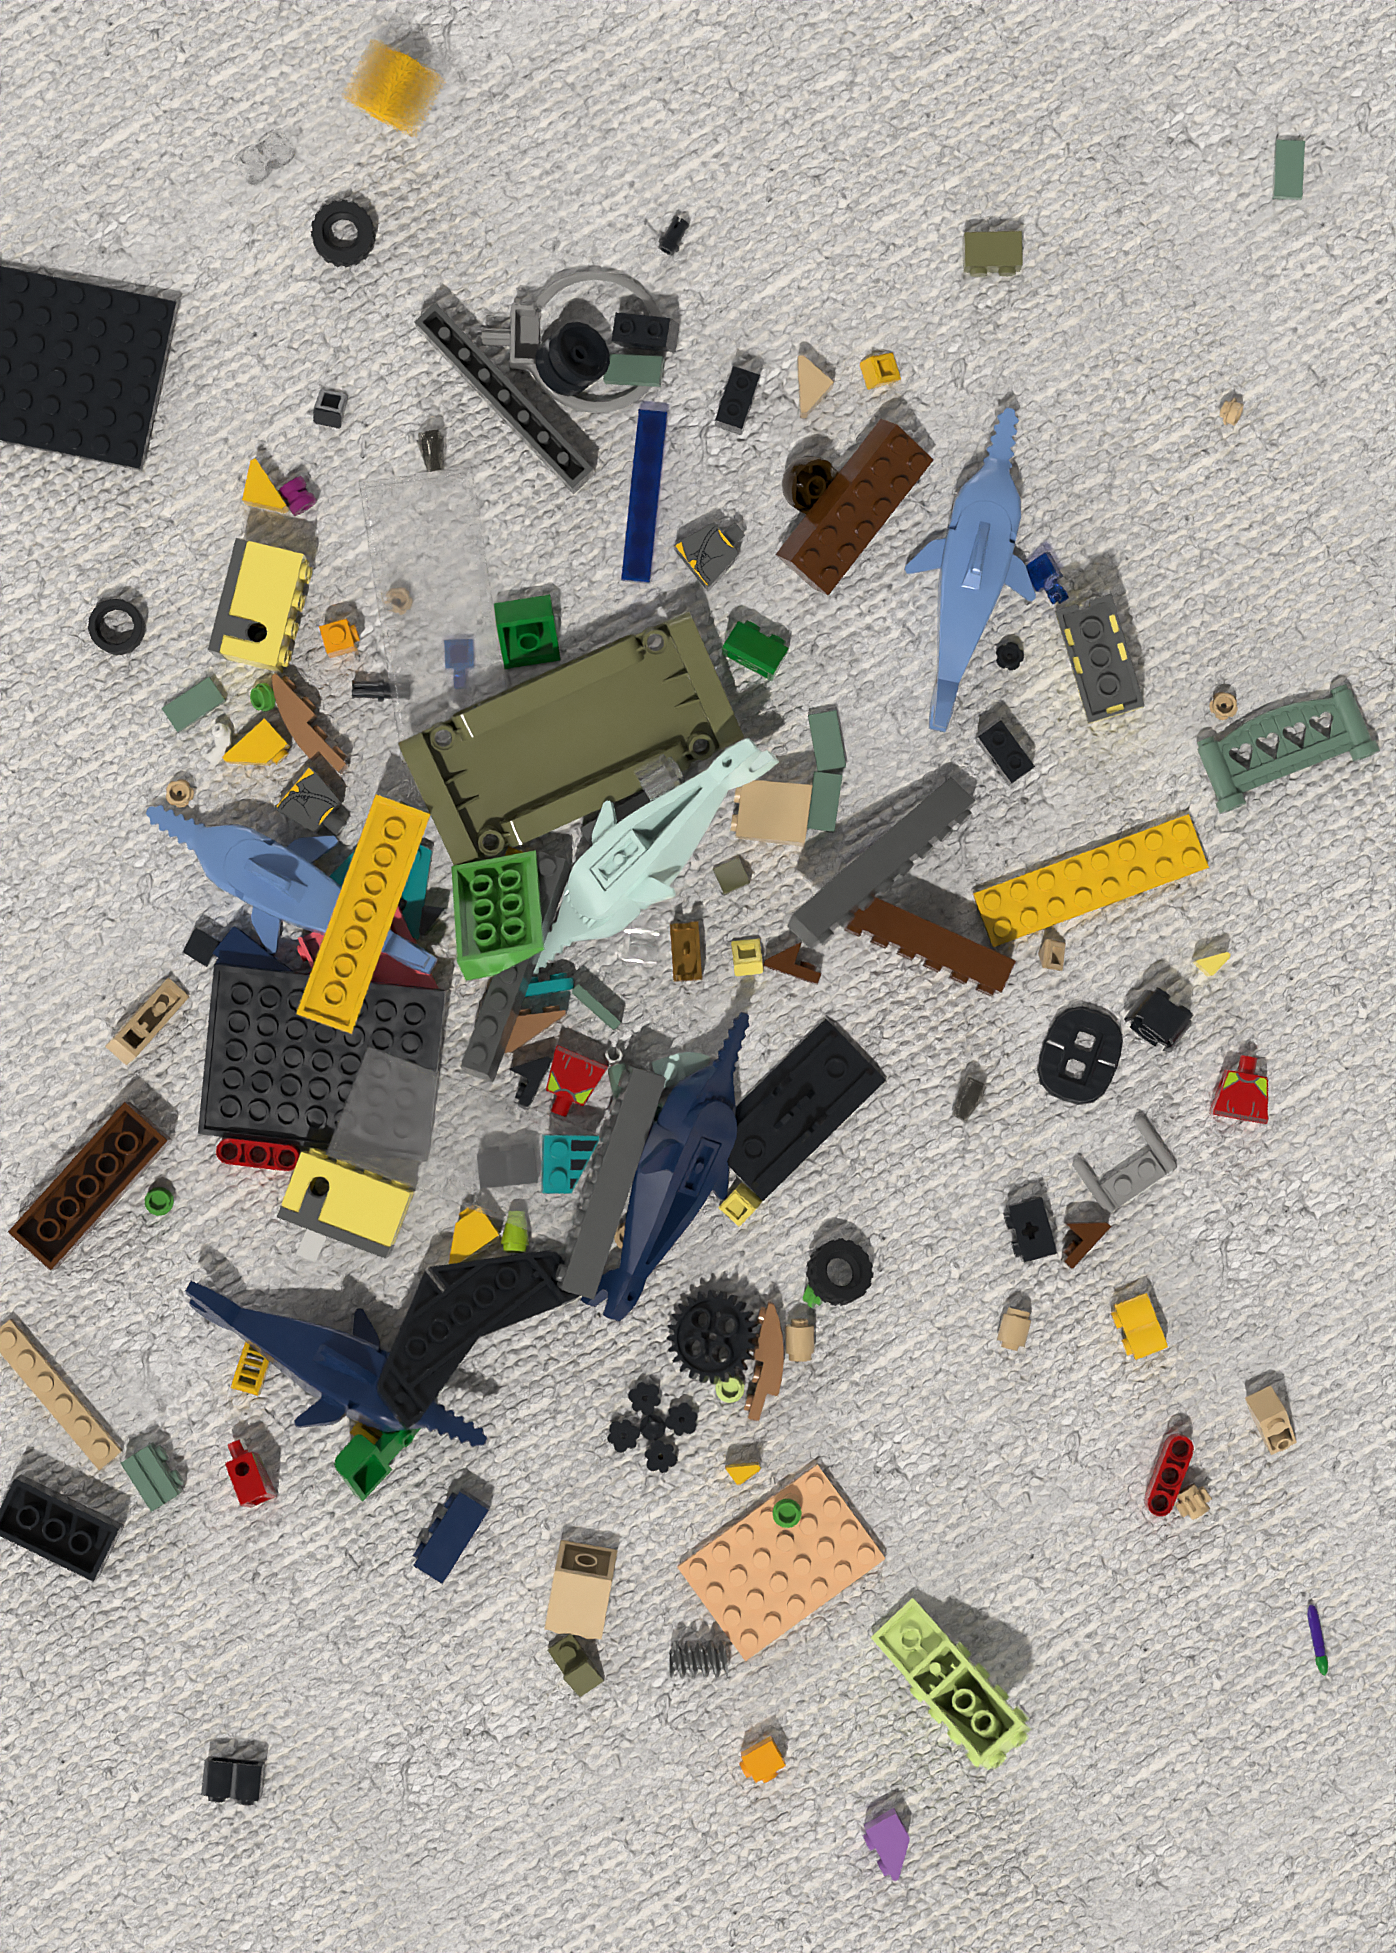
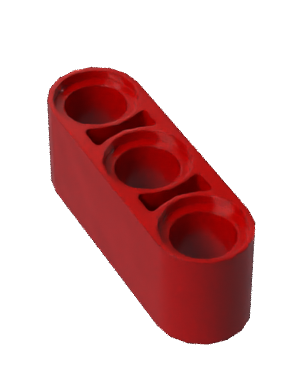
M235 1138L222 1140L216 1148V1155L222 1163L278 1171L294 1170L301 1154L300 1149L294 1145ZM228 1143H233L238 1149V1154L234 1159H229L224 1154V1148ZM257 1146L263 1147L267 1154L266 1159L262 1163L256 1162L252 1155L253 1150ZM285 1150H291L295 1155V1162L291 1166H286L281 1161V1155Z
M1175 1433L1167 1437L1145 1493L1144 1504L1155 1516H1166L1173 1509L1191 1461L1194 1446L1191 1440L1183 1434ZM1178 1440H1183L1186 1444V1450L1180 1455H1174L1172 1445ZM1166 1468H1174L1176 1471L1174 1480L1164 1482L1162 1480V1472ZM1156 1495L1165 1496L1166 1502L1161 1509H1154L1152 1507V1499Z

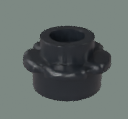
M1013 642L999 646L996 651V662L1002 669L1016 670L1020 666V662L1024 660L1023 651ZM1011 654L1012 659H1008L1007 655Z

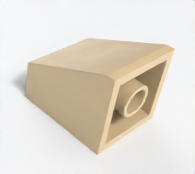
M754 780L736 788L734 802L740 803L738 814H732L730 831H736L735 838L804 847L812 785Z
M561 1540L554 1570L545 1630L558 1634L578 1635L586 1639L595 1638L602 1640L618 1550Z

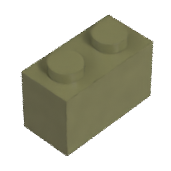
M1022 231L964 232L962 238L963 273H970L971 277L987 276V273L999 272V276L1008 277L1014 276L1016 272L1021 271L1023 266Z

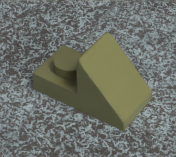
M568 1634L548 1648V1652L564 1674L563 1679L579 1697L604 1681L573 1634Z

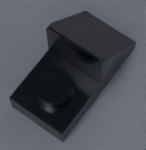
M546 1056L509 1068V1070L529 1079L527 1084L521 1083L515 1095V1098L519 1100L516 1106L527 1111L529 1110L553 1058Z

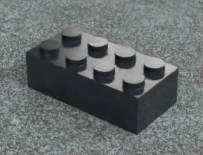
M22 1474L14 1478L0 1507V1537L92 1582L100 1577L125 1526Z

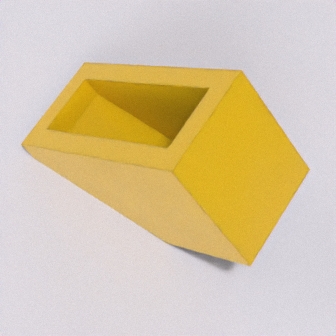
M264 718L225 753L222 758L229 764L270 766L274 762L278 765L289 755L287 750L291 746Z
M471 1205L458 1214L461 1220L455 1224L448 1264L460 1263L501 1234L482 1206L475 1209Z

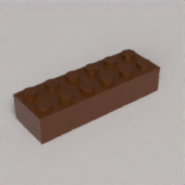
M880 419L775 555L810 587L829 596L934 459L897 424Z
M873 896L875 898L873 903L864 911L858 909L854 913V919L844 928V931L860 937L862 933L872 937L870 942L881 948L886 949L890 945L898 949L896 954L910 961L914 960L915 957L924 961L922 966L938 973L943 969L950 973V979L964 985L969 981L976 984V991L990 997L994 993H1002L1016 962L1014 959Z
M124 1102L12 1226L8 1233L50 1271L58 1269L173 1140L131 1102Z

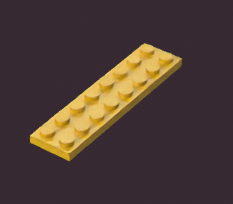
M375 794L297 1009V1015L352 1034L431 814Z
M1187 814L973 893V897L993 948L1209 868L1191 818Z

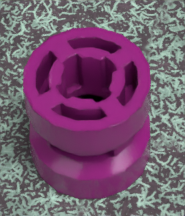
M302 476L290 480L278 490L281 497L290 504L289 509L293 516L304 513L317 503L313 493L308 492L306 489L307 484Z

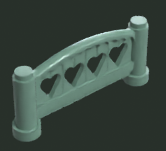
M1347 684L1332 689V696L1328 699L1296 702L1258 715L1230 732L1218 742L1214 740L1213 736L1197 742L1199 747L1197 749L1218 799V802L1215 804L1219 814L1245 805L1244 792L1349 751L1353 762L1380 752L1377 741H1372L1354 695L1351 689H1348ZM1324 712L1332 715L1329 739L1310 726L1309 720L1311 717L1320 718ZM1296 723L1305 725L1306 731L1302 749L1283 736L1284 728H1293ZM1270 733L1278 735L1279 743L1276 759L1256 746L1258 738L1266 739ZM1242 744L1251 745L1252 755L1249 770L1230 757L1229 751L1232 748L1240 749Z

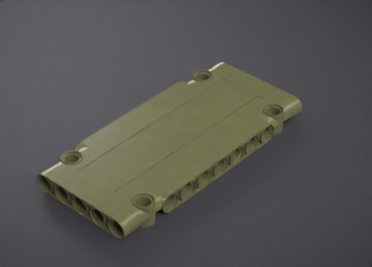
M688 611L657 626L647 627L635 636L630 634L464 708L453 714L451 719L444 722H436L431 728L398 742V746L455 866L474 862L487 855H497L503 848L509 845L510 847L524 844L601 809L605 801H611L612 803L619 801L678 772H682L688 769L691 763L697 760H706L713 753L745 738L695 622ZM659 634L661 635L660 645L655 648L648 647L647 639L649 636ZM440 730H447L451 734L450 739L445 743H439L435 740V735ZM705 739L707 740L706 748L700 752L694 751L693 744L695 741ZM488 834H494L498 837L496 844L490 847L485 846L482 843L483 838Z

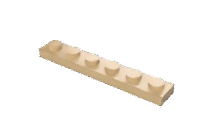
M13 1319L8 1320L0 1327V1354L96 1468L101 1470L123 1450Z

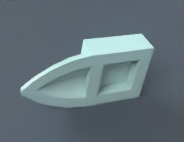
M684 1052L653 1061L651 1064L654 1073L666 1077L663 1087L666 1088L678 1084L679 1081L706 1067L711 1059L709 1056L701 1053Z

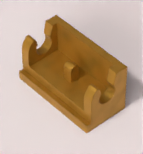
M698 921L670 924L673 981L702 980Z

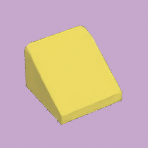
M760 938L731 941L735 976L762 974L763 962Z
M1225 952L1196 960L1192 963L1207 977L1213 976L1230 958L1231 954Z
M741 1182L718 1208L740 1227L759 1207L762 1200L748 1186Z

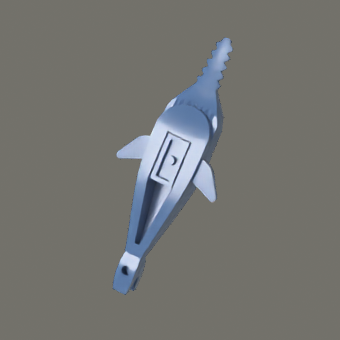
M1006 408L1002 414L997 416L1000 423L994 426L996 435L990 437L993 445L986 449L989 456L983 459L984 465L960 488L953 505L946 538L928 543L904 569L907 574L940 569L937 606V682L929 711V729L945 733L948 728L956 701L959 682L991 616L1003 585H1007L1027 601L1032 602L1036 597L1024 562L1013 554L1021 520V498L1010 473V469L1013 466L1009 459L1014 456L1010 448L1016 444L1012 437L1017 433L1014 425L1019 422V419L1015 416V410L1012 408Z
M163 805L151 806L147 809L146 814L150 818L151 825L159 824L160 831L168 830L170 838L177 836L179 844L187 843L188 850H194L206 877L222 890L253 906L252 924L269 954H276L278 950L281 921L325 935L342 887L314 866L313 863L337 845V837H303L294 840L285 847L251 827L239 824L206 827L204 823L196 825L193 818L185 820L183 814L175 816L172 809L165 812ZM389 929L381 952L388 954L414 970L430 975L438 959L421 946Z

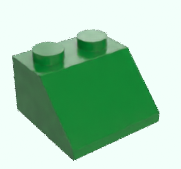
M551 595L494 603L495 621L504 669L561 660Z
M748 620L744 624L738 621L722 647V655L773 681L789 651V648L785 646L786 641L774 634L768 637L760 633L761 628Z

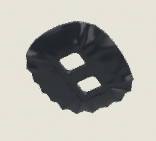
M1085 1006L1066 1008L1055 1017L1042 1043L1037 1066L1040 1084L1051 1096L1076 1105L1094 1103L1105 1094L1117 1070L1123 1046L1120 1026L1111 1016L1096 1009ZM1079 1032L1095 1037V1043L1090 1052L1075 1047L1074 1044ZM1070 1059L1085 1064L1086 1067L1081 1079L1065 1074V1068Z

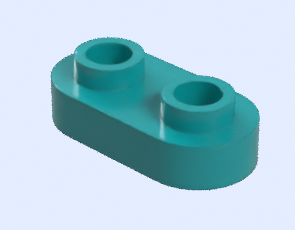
M567 973L549 975L550 981L539 982L538 977H533L525 997L572 990L575 988L573 977L567 978Z

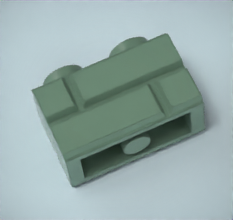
M154 1442L120 1463L151 1512L184 1491L181 1487L184 1484L181 1475L176 1469L171 1471L166 1463L169 1460L167 1453L161 1445L156 1447Z

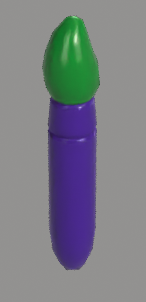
M1310 1604L1307 1616L1316 1655L1315 1662L1320 1673L1325 1676L1328 1672V1658L1325 1655L1319 1614L1316 1607Z

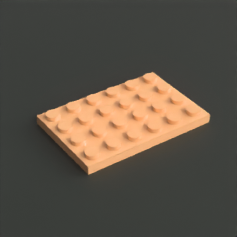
M816 1464L679 1564L677 1568L746 1662L886 1558L822 1469ZM788 1498L799 1504L802 1513L801 1519L794 1527L783 1528L774 1521L772 1511L774 1505L779 1500Z

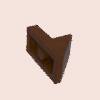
M802 942L764 961L763 967L818 985L822 974L816 972L818 966L804 961H801L800 966L794 964Z
M1107 1222L1064 1223L1080 1240L1078 1242L1072 1240L1062 1251L1065 1256L1061 1261L1073 1269L1111 1226Z

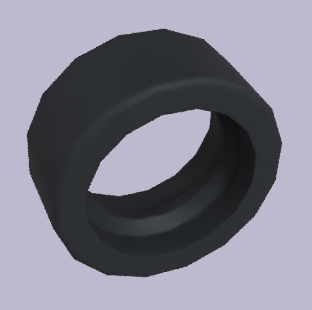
M109 599L101 602L93 609L89 617L88 630L91 639L100 649L109 654L123 655L132 652L141 644L145 636V622L142 614L133 604L123 599ZM114 610L128 613L134 624L133 633L130 638L119 644L106 641L100 631V623L103 617L108 612Z

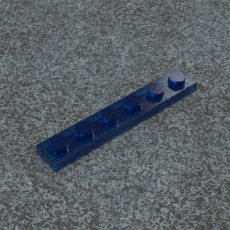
M638 410L621 581L650 584L667 412Z

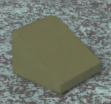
M739 857L713 868L724 895L750 884V880Z

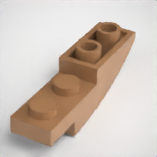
M275 673L271 677L273 692L282 719L290 734L311 761L322 755L342 774L349 767L344 762L348 757L337 745L331 748L324 741L328 736L317 724L313 728L310 726L318 718L313 712L317 707L306 696L300 699L294 693L297 686L286 675L280 678Z
M768 1302L766 1308L762 1306L760 1308L757 1318L758 1324H761L760 1337L752 1339V1343L759 1346V1349L750 1350L753 1352L754 1360L763 1362L762 1366L756 1365L752 1382L757 1384L754 1394L748 1393L744 1410L749 1411L748 1419L755 1421L760 1419L766 1395L770 1394L778 1397L782 1382L784 1366L783 1336L779 1317L772 1302Z

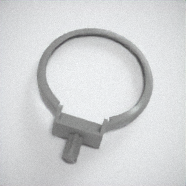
M585 271L562 277L553 282L539 295L531 306L511 305L510 329L482 328L481 345L510 346V369L529 370L538 384L553 399L578 411L606 413L631 405L644 396L651 387L637 386L633 391L620 398L603 402L585 401L573 396L567 397L555 393L546 386L536 368L535 354L539 347L538 307L544 309L553 296L572 284L587 280H604L619 284L633 292L645 304L651 316L662 317L649 294L633 281L615 273ZM656 352V356H663L664 360L666 359L667 352Z

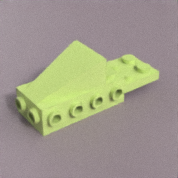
M914 1598L906 1603L870 1637L905 1676V1679L912 1686L909 1691L920 1703L924 1700L931 1707L928 1713L938 1724L942 1721L950 1729L946 1733L958 1746L961 1743L968 1750L965 1755L977 1768L980 1765L988 1770L992 1767L997 1768L1006 1760V1754L1013 1747L1018 1748L1027 1740V1734L1032 1730L1025 1723L1029 1720L1027 1715L1018 1706L1013 1709L1008 1704L1009 1695L998 1684L995 1687L992 1686L988 1680L991 1675L980 1663L975 1666L968 1659L972 1655L961 1642L955 1644Z

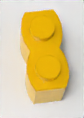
M1142 1293L1113 1305L1115 1311L1110 1314L1116 1329L1122 1327L1125 1339H1122L1121 1342L1127 1356L1133 1355L1134 1359L1137 1360L1168 1348L1147 1293Z

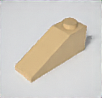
M167 978L105 1047L125 1065H128L148 1045L189 996L171 979Z

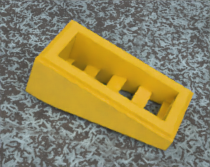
M245 1342L230 1388L259 1396L262 1392L270 1362L266 1358L263 1359V1362L248 1358L249 1353L258 1356L262 1355ZM245 1365L260 1368V1371L255 1373L245 1370ZM242 1376L257 1380L256 1384L253 1385L241 1381Z

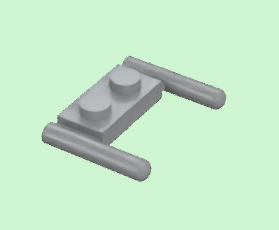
M1143 1116L1136 1117L1134 1124L1151 1147V1150L1103 1181L1100 1185L1081 1158L1075 1159L1072 1163V1166L1106 1215L1178 1167Z

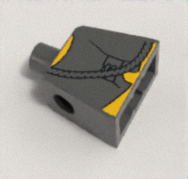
M711 523L673 545L674 551L708 592L739 558V553L733 545L745 537V534L736 523H733L723 532L715 523Z
M310 766L274 807L283 815L316 834L325 826L332 833L338 835L347 824L336 813L343 803Z

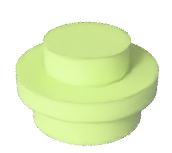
M729 1374V1382L727 1383L722 1382L719 1378L718 1384H716V1394L722 1401L733 1403L743 1396L744 1383L740 1377L735 1378Z

